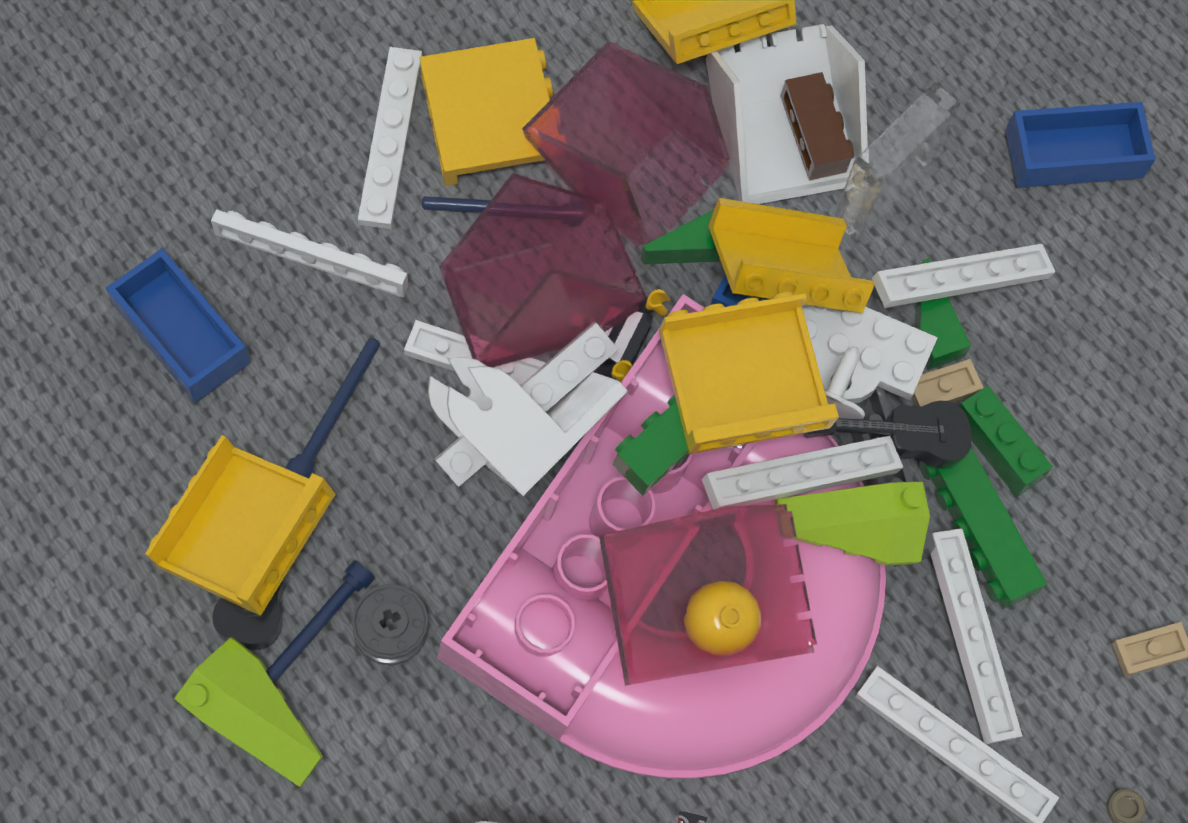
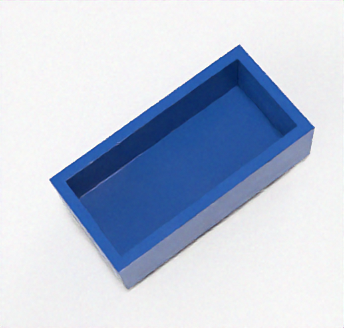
M1142 102L1014 111L1005 129L1017 188L1139 179L1145 177L1155 161Z
M163 248L106 287L114 307L194 403L251 363L246 346Z

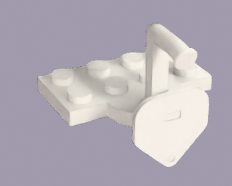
M803 304L802 308L828 404H836L839 418L864 419L865 412L855 403H860L869 398L877 387L911 400L938 337L868 307H865L863 313Z

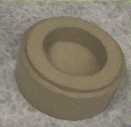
M1121 789L1109 797L1106 810L1113 823H1139L1145 816L1146 807L1144 800L1137 792L1130 789Z

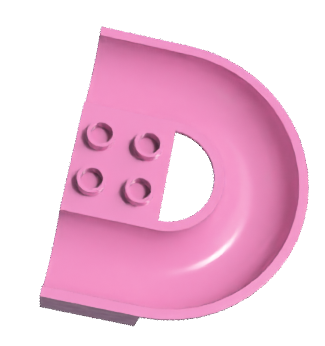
M683 294L671 312L688 310L689 313L702 311L704 307ZM658 329L621 382L628 392L583 436L441 640L437 659L559 742L583 756L609 767L638 775L666 779H696L729 774L751 768L772 759L800 743L835 712L857 683L874 647L884 609L886 571L885 565L875 563V559L861 555L854 557L844 554V550L826 545L819 547L781 536L775 507L776 499L719 511L731 524L739 537L744 551L746 569L743 587L748 589L756 598L761 611L759 632L749 646L743 651L729 656L712 655L697 648L687 632L662 631L639 621L641 615L712 510L701 480L707 473L839 446L831 435L806 438L804 433L688 454L642 496L612 464L618 454L615 448L627 436L631 434L636 438L644 430L641 425L655 411L661 415L670 407L667 402L674 395V390ZM862 481L793 496L864 487Z

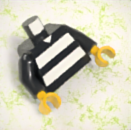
M658 289L651 292L648 297L616 300L609 303L600 302L592 317L574 310L567 328L580 334L593 322L600 326L618 350L593 372L618 380L621 383L634 365L652 328L654 315L651 313L654 311L659 316H665L668 310L661 303L669 302L671 299L663 290Z

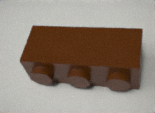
M823 72L785 80L780 97L808 179L814 180L846 173L851 159L854 158V149L852 142L845 138L843 132L844 120L841 112H836L833 103L834 92L831 84L826 83Z

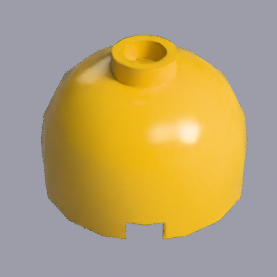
M716 581L700 587L691 595L688 601L684 624L689 638L702 651L712 655L729 656L743 651L755 640L761 626V611L756 598L743 586L730 581Z

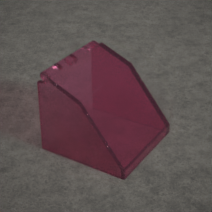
M609 41L522 128L526 139L579 198H583V203L590 211L637 248L667 234L666 231L658 227L661 223L671 230L688 212L687 207L681 201L692 207L709 189L700 180L703 179L708 184L713 185L727 170L725 163L730 159L707 85Z
M514 173L511 174L439 266L472 359H476L484 365L493 368L562 349L593 322H596L605 332L639 310L637 304L646 298V294L638 276H636V271L628 253L625 251V246L617 228L614 227L615 224L607 206H598L600 203L596 198Z
M787 504L727 506L599 535L625 686L814 652L813 645L817 644L813 620L810 618L798 621L797 613L811 611L805 581L791 583L790 580L791 576L804 574L799 545L784 547L783 540L797 537L792 511L788 512ZM716 581L735 582L748 589L756 598L761 611V626L755 640L743 651L729 656L712 655L697 648L689 638L684 624V617L691 595L703 585Z

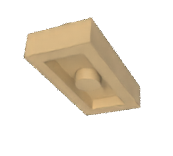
M971 359L922 374L913 393L912 400L915 407L925 406L935 401L954 403L973 396L983 389V385Z
M1182 622L1118 639L1112 643L1124 677L1188 659V637Z

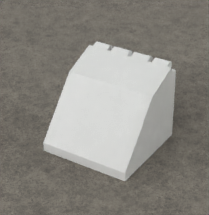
M824 24L801 28L802 41L797 42L796 29L770 33V47L767 46L766 36L762 35L739 43L740 52L735 53L733 45L707 54L705 59L713 108L739 201L762 204L869 184L865 60L832 25L826 26V28ZM823 72L826 83H830L833 88V103L836 112L840 111L844 120L843 132L846 140L849 139L852 142L854 158L851 159L846 173L809 180L780 96L785 80Z

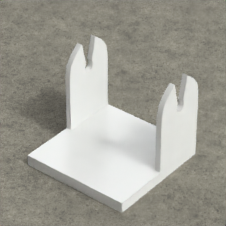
M467 357L447 359L461 383L469 388L470 393L468 397L450 386L447 387L429 376L428 385L430 405L436 415L458 438L463 435L488 460L485 465L500 480L522 496L628 392L618 380L592 372L545 412L508 374L500 369L488 367L476 359Z

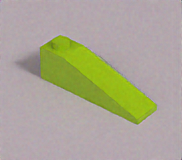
M923 482L885 483L775 500L781 536L819 547L826 545L844 550V554L854 557L861 555L875 559V563L885 566L918 564L921 562L930 519Z
M230 637L194 670L174 699L203 723L301 787L321 761L323 755L301 721L295 718L286 704V698L280 688L277 689L266 673L267 668L262 660L234 637Z

